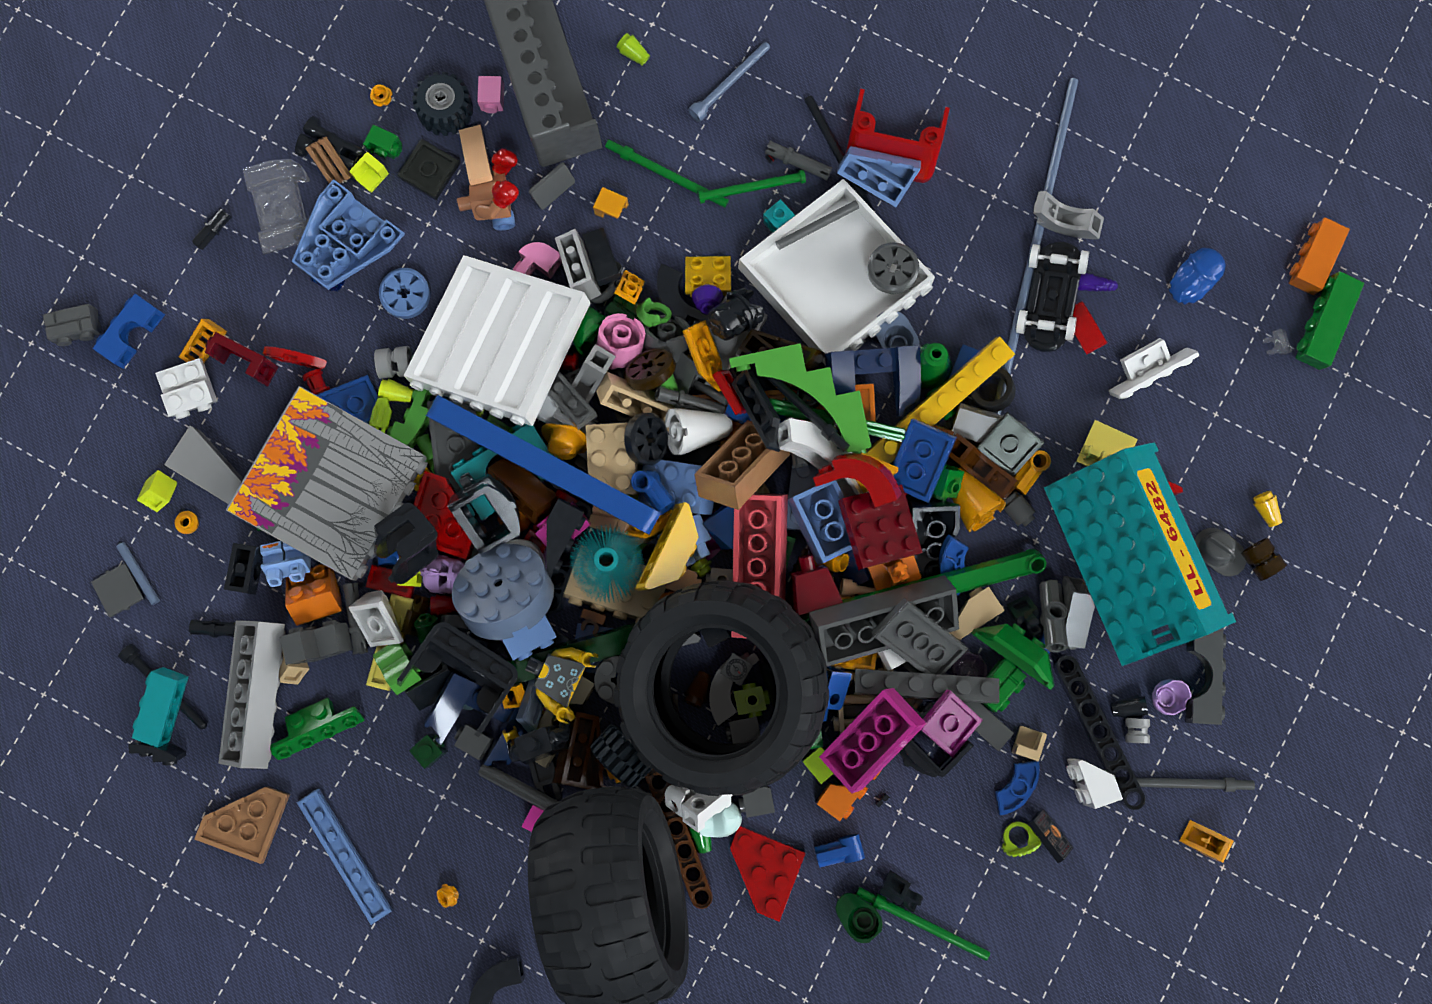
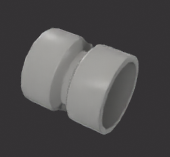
M395 347L394 351H391L390 348L376 349L374 361L378 378H393L395 374L399 377H404L412 357L410 347Z

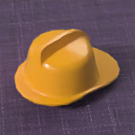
M546 423L542 426L541 432L548 443V451L557 458L571 460L577 454L587 451L586 435L580 429L578 430L572 425Z

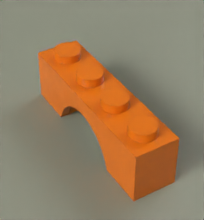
M880 772L873 778V780L877 778ZM829 783L815 803L838 821H841L842 818L847 819L854 810V807L851 805L856 798L860 800L868 788L865 786L862 790L851 794L843 784Z

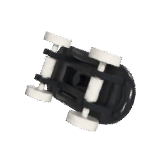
M1067 242L1048 244L1041 251L1040 245H1032L1029 267L1034 268L1027 310H1020L1016 333L1024 334L1028 344L1035 350L1052 352L1063 346L1067 340L1073 341L1077 321L1073 314L1081 274H1086L1089 251L1082 250L1080 252L1077 247Z

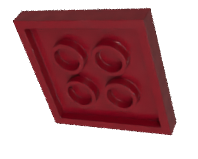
M899 485L902 495L898 500L878 507L874 506L869 492L838 500L858 570L923 553L902 485Z

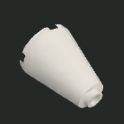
M674 408L669 409L665 417L666 428L669 427L670 434L668 435V447L674 455H683L727 438L733 430L732 421L726 414Z

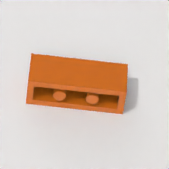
M1325 217L1318 223H1313L1307 234L1310 238L1299 251L1300 260L1293 265L1289 273L1292 276L1289 284L1312 295L1321 291L1350 229Z

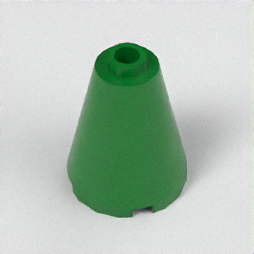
M590 306L572 341L582 357H588V353L593 349L597 341L599 327L606 318Z
M942 344L920 345L921 388L933 389L938 385H942L950 377L952 371L951 359L947 349Z

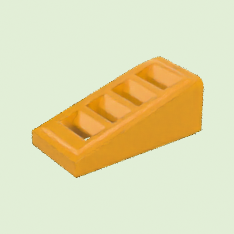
M201 319L179 358L185 362L195 360L196 358L189 354L192 351L199 358H202L203 363H205L209 355L205 353L206 342L201 339L202 336L208 340L213 335L209 334L207 330L213 332V335L217 332L225 336L227 331L209 319ZM196 344L204 348V350L201 351L198 348H196Z

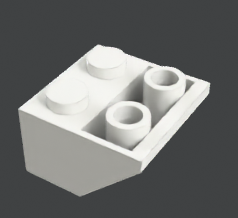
M1067 759L1069 765L1066 766L1070 779H1074L1077 789H1075V794L1080 803L1083 802V805L1096 809L1123 799L1114 775L1083 760Z

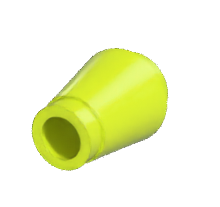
M382 379L378 397L387 398L389 401L411 403L414 389H410L391 379Z

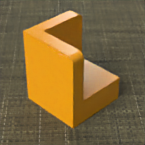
M602 187L593 206L594 213L602 218L607 214L618 219L623 208L627 209L629 205L628 199Z

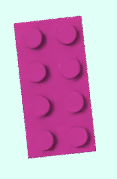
M894 688L884 689L819 757L852 794L862 790L927 723Z

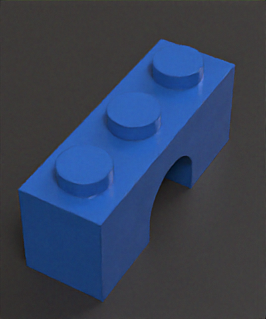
M134 294L133 297L125 302L124 308L119 315L111 320L106 332L97 338L96 345L92 349L113 364L124 369L137 352L128 342L130 331L136 327H143L152 333L165 314L137 294Z

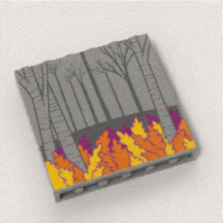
M298 386L227 506L226 511L345 577L356 581L358 577L362 578L368 568L366 563L369 558H373L376 555L374 552L376 541L374 525L403 505L401 502L406 495L409 496L416 485L414 483L415 478L426 469L428 463L425 461L427 457Z

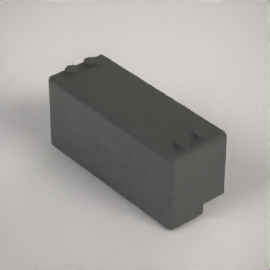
M484 0L540 166L546 167L603 148L596 119L593 120L553 1Z

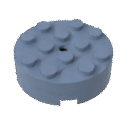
M503 543L469 559L458 573L452 588L454 607L468 629L475 635L490 640L514 637L513 632L525 626L531 629L547 613L554 596V584L540 556L531 548L519 544Z

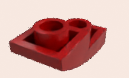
M1083 301L1076 304L1073 317L1077 318L1074 335L1087 355L1107 344V341Z

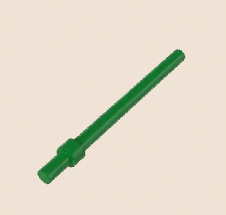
M610 139L605 145V148L619 154L620 158L628 162L631 160L696 194L697 190H709L635 153L634 149L627 145L622 146ZM724 197L710 199V201L724 208L729 201Z
M858 887L855 893L863 900L871 903L874 908L880 911L883 909L985 961L990 956L989 951L887 901L886 897L879 893L875 895L861 887Z

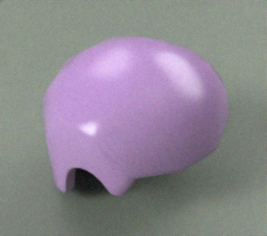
M1165 679L1155 686L1152 693V702L1155 709L1162 714L1176 715L1186 709V703L1191 699L1192 694L1189 686L1182 680Z

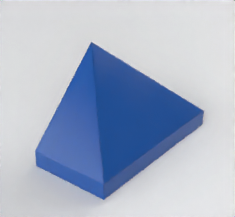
M722 505L702 524L722 550H733L734 508Z

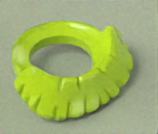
M1013 822L1004 830V843L1001 848L1008 856H1025L1036 851L1041 846L1039 838L1029 825L1024 822ZM1013 827H1023L1027 831L1029 837L1026 847L1018 848L1010 841L1009 832Z

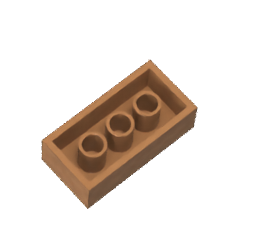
M747 420L694 474L698 497L739 510L790 455V452L784 450L777 452L767 449L752 421Z

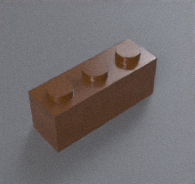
M505 458L500 459L488 468V474H491L493 478L500 481L510 491L517 502L519 511L533 524L536 525L551 513L557 502V496L551 488H547L540 482L535 474H531L528 470Z

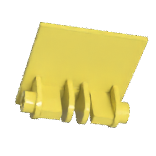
M1094 420L1076 462L1089 466L1122 449L1135 447L1138 439Z

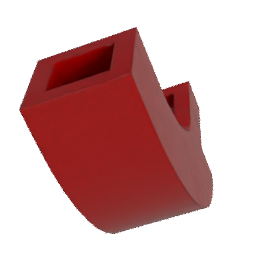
M848 453L838 455L831 461L833 467L831 464L818 469L819 472L813 477L816 487L841 478L855 479L867 488L875 507L896 501L902 495L899 485L889 469L876 459L862 454Z

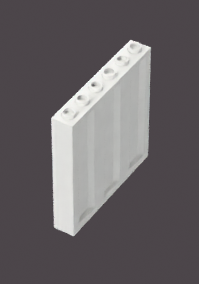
M463 255L404 377L410 382L409 385L418 391L426 389L434 396L449 397L456 404H469L476 411L482 412L484 409L490 411L489 413L497 418L502 419L503 416L510 418V421L517 425L523 426L525 423L533 426L588 310L590 301L582 291Z

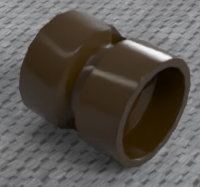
M1268 537L1256 542L1241 553L1249 565H1254L1253 572L1260 581L1272 577L1287 566L1280 554H1274L1275 547Z

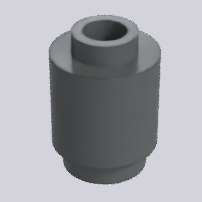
M1015 492L1005 500L1006 506L1003 510L1017 526L1023 524L1025 527L1035 519L1033 516L1036 512L1035 509L1022 495L1019 496Z

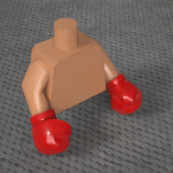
M500 149L496 154H493L491 160L493 163V171L491 172L493 180L472 186L469 185V196L457 198L460 212L472 209L476 220L511 217V204L518 197L519 190L513 183L507 181L506 175L517 164L518 158L515 153L507 149Z

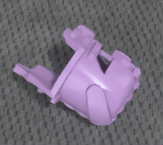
M438 555L433 562L420 571L425 588L433 593L452 594L454 581L465 565L466 559Z

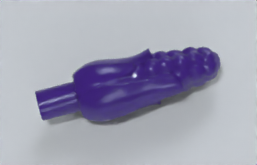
M1086 273L1081 274L1078 290L1115 291L1118 288V283L1111 279Z

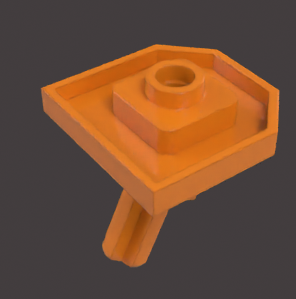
M914 556L868 567L875 591L921 579Z

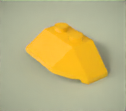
M688 503L675 504L635 587L636 590H649L679 580L685 574L687 569L686 563L689 557L696 551V542L699 538Z

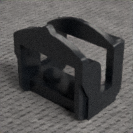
M469 472L460 477L459 482L463 488L450 497L447 507L478 553H484L497 545L517 537L520 534V514L517 502L510 491L500 481L493 478L491 474H486L475 480ZM483 494L503 522L488 532L482 523L477 522L472 507L467 504Z
M412 503L403 504L374 525L376 537L374 552L377 557L385 559L396 551L400 557L388 578L391 583H406L438 557L437 531Z
M926 702L918 711L913 706L911 707L923 719L934 704ZM912 739L899 753L904 759V766H911L920 773L931 777H944L974 745L967 740L953 758L948 755L938 766Z

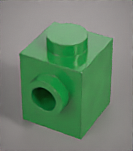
M945 464L933 493V498L946 501L947 498H957L965 471Z

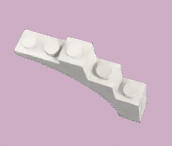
M789 418L779 424L777 441L780 450L791 452L807 460L818 469L829 464L833 467L831 461L836 456L852 453L837 449V446L831 440L828 441L821 435L822 431L812 422ZM841 478L836 480L844 498L863 494L855 479Z

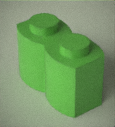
M406 643L387 645L373 654L386 682L396 695L422 679L419 674L420 670L414 667L402 686L397 685V679L410 662V656L413 655Z

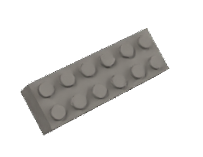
M236 620L218 764L238 768L268 769V762L271 759V738L274 735L273 720L277 710L276 694L280 686L279 669L283 661L280 637L286 635L284 630L285 624Z

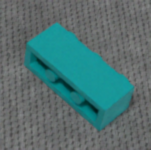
M164 667L149 673L145 682L147 685L145 694L139 702V715L133 723V739L157 748L170 742L189 676Z

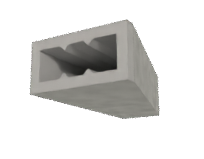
M189 426L164 464L227 504L230 503L243 481L242 476L204 433L192 426Z

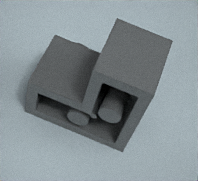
M336 620L323 622V627L318 629L317 626H312L304 629L303 627L288 630V635L280 637L286 665L316 662L352 651L353 648L347 623H337Z

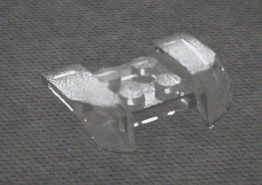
M291 159L269 160L243 169L247 190L253 195L261 232H258L262 253L268 254L299 244L309 218L305 217L297 182L311 181L302 166Z

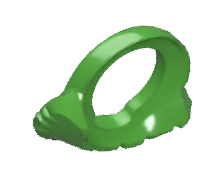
M649 297L639 304L636 309L638 319L647 327L666 323L672 315L671 310L667 306L658 302H652ZM650 310H659L666 315V317L660 318L658 314H648L647 312Z

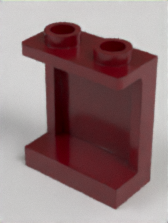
M217 332L206 343L205 353L222 364H225L230 354L250 362L245 373L267 387L279 368L266 357Z

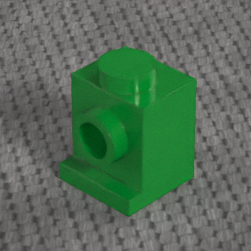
M375 125L371 127L363 143L369 153L373 154L374 152L382 158L388 156L395 159L402 151V143L397 135Z

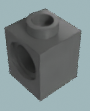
M466 724L465 727L461 726L454 737L457 740L454 746L478 760L483 759L494 737L485 732H482L477 737L474 734L478 728L471 724Z

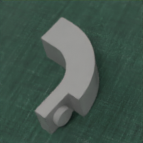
M596 344L572 383V386L588 404L616 357ZM557 408L553 417L565 425L574 426L565 414Z

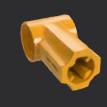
M1037 450L1015 474L1014 478L1020 482L1015 488L1016 491L1026 495L1040 474L1050 466L1051 458L1047 452ZM1036 455H1039L1041 458V463L1038 467L1033 463Z

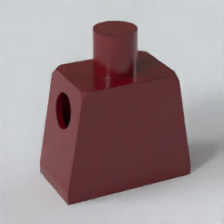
M812 554L799 557L801 571L791 573L794 611L798 615L843 603L829 569L825 565L815 566Z

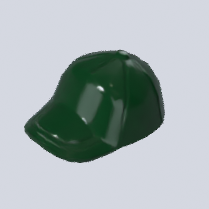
M845 893L838 899L835 907L837 916L847 933L855 941L869 943L882 931L883 923L881 916L871 904L854 893Z

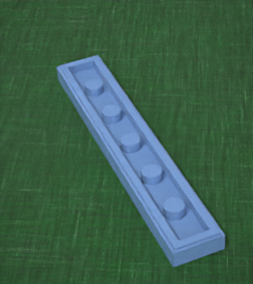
M320 789L314 790L296 802L370 925L392 912L393 909Z

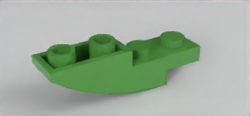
M414 389L412 394L413 403L411 408H407L403 417L404 424L395 421L394 425L389 427L387 435L410 448L417 444L415 440L422 436L429 426V417L426 416L428 412L427 402L430 401L432 396L429 390L423 389V391H418Z

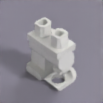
M670 785L665 792V805L680 817H683V822L699 833L705 828V822L731 805V796L733 795L707 796L695 793L694 790L685 787L680 788Z

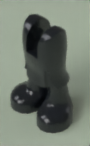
M314 116L310 117L303 127L306 135L301 133L295 145V154L300 157H306L309 153L305 148L316 142L310 137L321 139L326 136L349 171L356 164L348 159L349 154L362 158L366 153L357 144L342 139L335 132L327 131L322 127L321 120ZM321 144L320 146L322 147V149L324 150V152L326 153V155L329 156L328 153L326 152V150L324 149V147H323L322 144Z

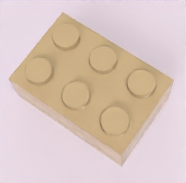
M628 423L586 425L588 475L626 495L639 494L631 485V478L638 471V464L633 462L628 456L624 444V434Z

